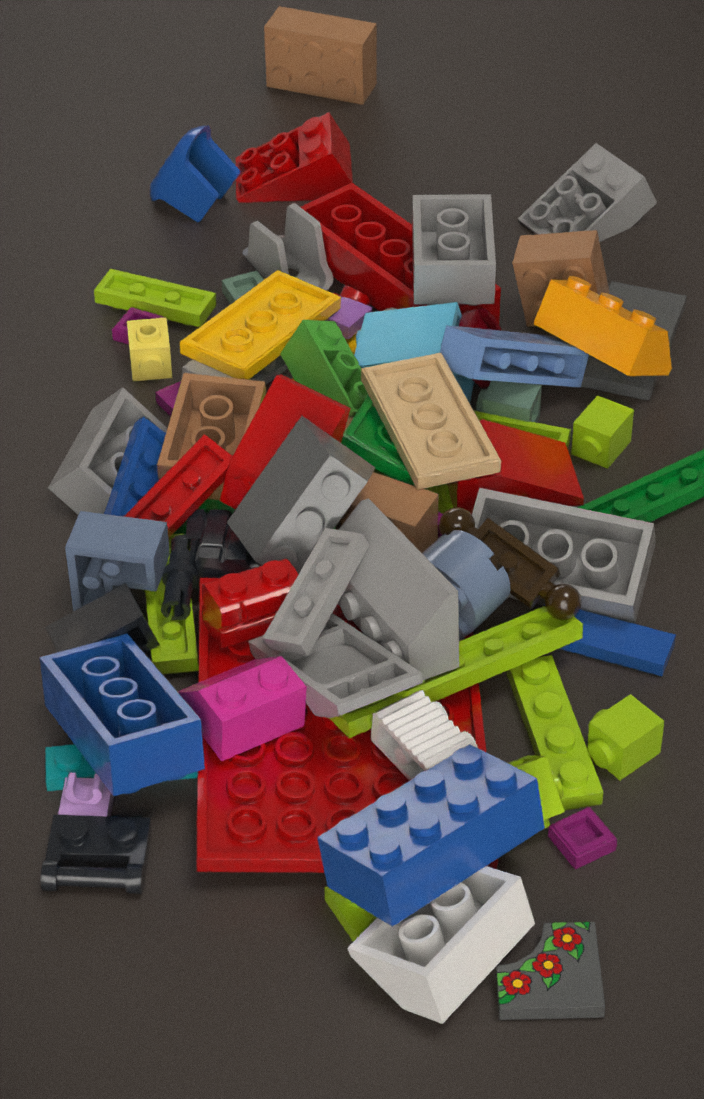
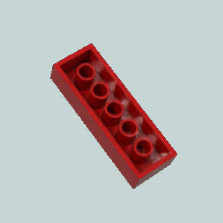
M350 183L301 206L303 210L318 220L321 225L326 261L334 278L342 284L372 299L370 305L378 311L392 307L403 309L428 306L427 304H414L412 224L354 183ZM495 284L494 304L475 306L458 304L461 314L463 315L465 312L473 309H487L499 324L501 287Z

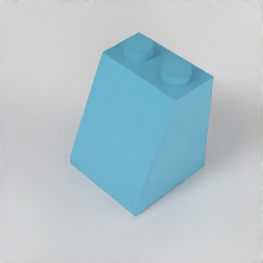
M452 302L365 313L362 328L356 334L357 346L354 354L361 369L440 353L446 325L459 326L462 314L458 303ZM452 372L470 403L474 381Z

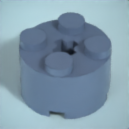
M453 530L449 535L445 533L422 553L458 590L459 641L471 634L510 595V580L504 567L502 566L497 571L489 560L494 553L481 540L467 532Z

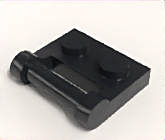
M53 815L46 858L42 863L41 869L42 891H58L59 886L126 888L127 893L142 894L152 833L151 818Z

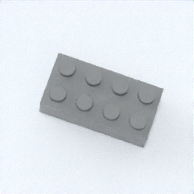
M479 488L472 513L477 529L489 518L559 568L560 576L553 584H569L576 588L582 601L580 610L636 623L656 544L654 523ZM511 594L508 597L512 599H517ZM540 598L536 604L544 605L545 600Z

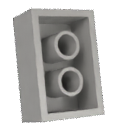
M491 194L412 195L414 304L436 305L452 302L472 306L494 304L496 258Z

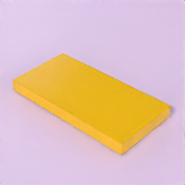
M277 270L180 341V354L233 378L249 380L281 355L280 353L302 320L325 321L341 309V297Z

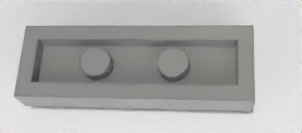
M329 528L324 529L263 636L270 649L304 656L310 654L370 546L362 533Z

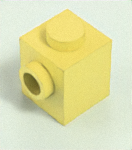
M167 318L127 321L133 382L172 378Z

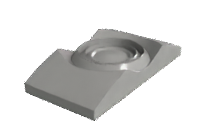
M333 613L308 656L270 649L263 636L248 641L250 652L255 659L277 656L284 658L307 686L306 704L315 716L337 717L423 683L422 672Z

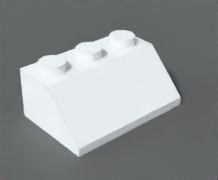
M485 866L393 927L377 918L348 947L350 956L402 1009L443 1024L533 927L535 922L521 877Z

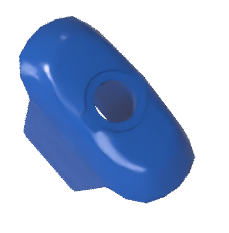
M209 125L191 128L184 134L150 184L151 201L164 200L196 222H200L217 199L223 198L241 173L239 168L212 140Z

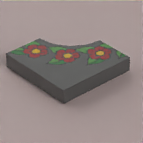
M595 922L544 923L542 939L531 954L515 963L496 966L499 1020L604 1018L605 999Z

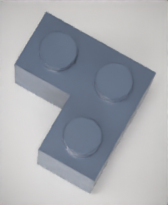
M80 511L65 546L73 611L125 583L128 588L157 591L163 570L170 556L167 522Z

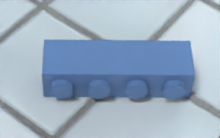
M446 325L440 353H442L451 371L470 379L581 388L589 354L556 336Z

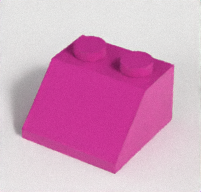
M282 656L255 659L177 691L200 717L202 736L221 761L303 727L305 723L307 686Z

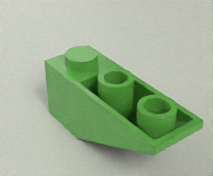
M302 320L280 353L296 382L351 408L349 415L355 416L368 396L361 381V367L358 360L352 353L335 321Z

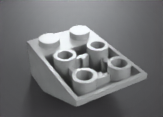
M595 143L518 218V221L534 234L597 230L599 242L630 229L657 201L643 175Z

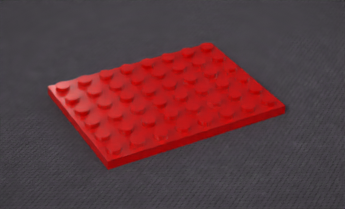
M200 578L199 682L255 660V657L250 652L248 642L250 640L221 649L217 646L202 621V604H204L202 600V584L220 578ZM337 604L332 613L362 633L352 620L349 621L345 618L341 607ZM473 632L467 635L464 639L474 636ZM479 683L437 700L436 702H439L444 707L448 719L453 721L454 726H458L460 732L466 731L471 734L477 747L486 752ZM307 704L303 727L224 761L219 759L202 736L205 769L198 771L196 872L325 873L317 837L335 827L341 820L353 816L376 802L379 797L389 794L409 780L371 740L372 729L348 738L329 718L315 716ZM498 859L488 864L487 867L497 869Z

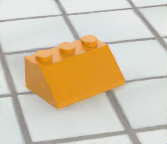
M569 276L568 280H550L534 320V325L628 376H669L672 366L668 331L654 324L656 321L654 316L640 310H633L631 312L623 308V300L608 293L602 292L599 295L591 291V284L581 278Z

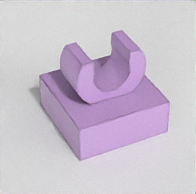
M69 773L68 777H65L58 815L110 817L114 796L97 774H95L94 778H77L76 773Z

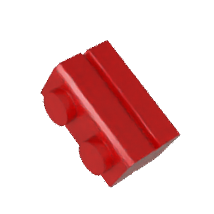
M288 559L268 561L263 566L237 574H226L220 579L202 584V600L204 603L202 604V621L219 648L222 649L266 633L299 575Z

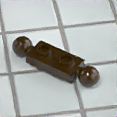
M454 507L443 513L439 522L441 534L444 535L446 533V535H449L453 530H461L475 536L486 544L494 553L489 560L498 571L503 566L508 574L511 595L531 609L540 598H543L547 612L558 620H568L577 615L582 603L578 590L569 584H553L560 576L559 568L489 518L477 529L472 514L464 508Z

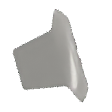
M293 203L287 206L285 235H275L259 221L250 224L248 247L243 250V255L265 279L277 270L289 275L288 269H294L299 272L295 278L324 290H328L333 284V273L326 261L321 225L318 220L297 204Z

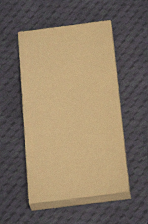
M442 353L361 369V381L417 490L499 473L501 471V459Z

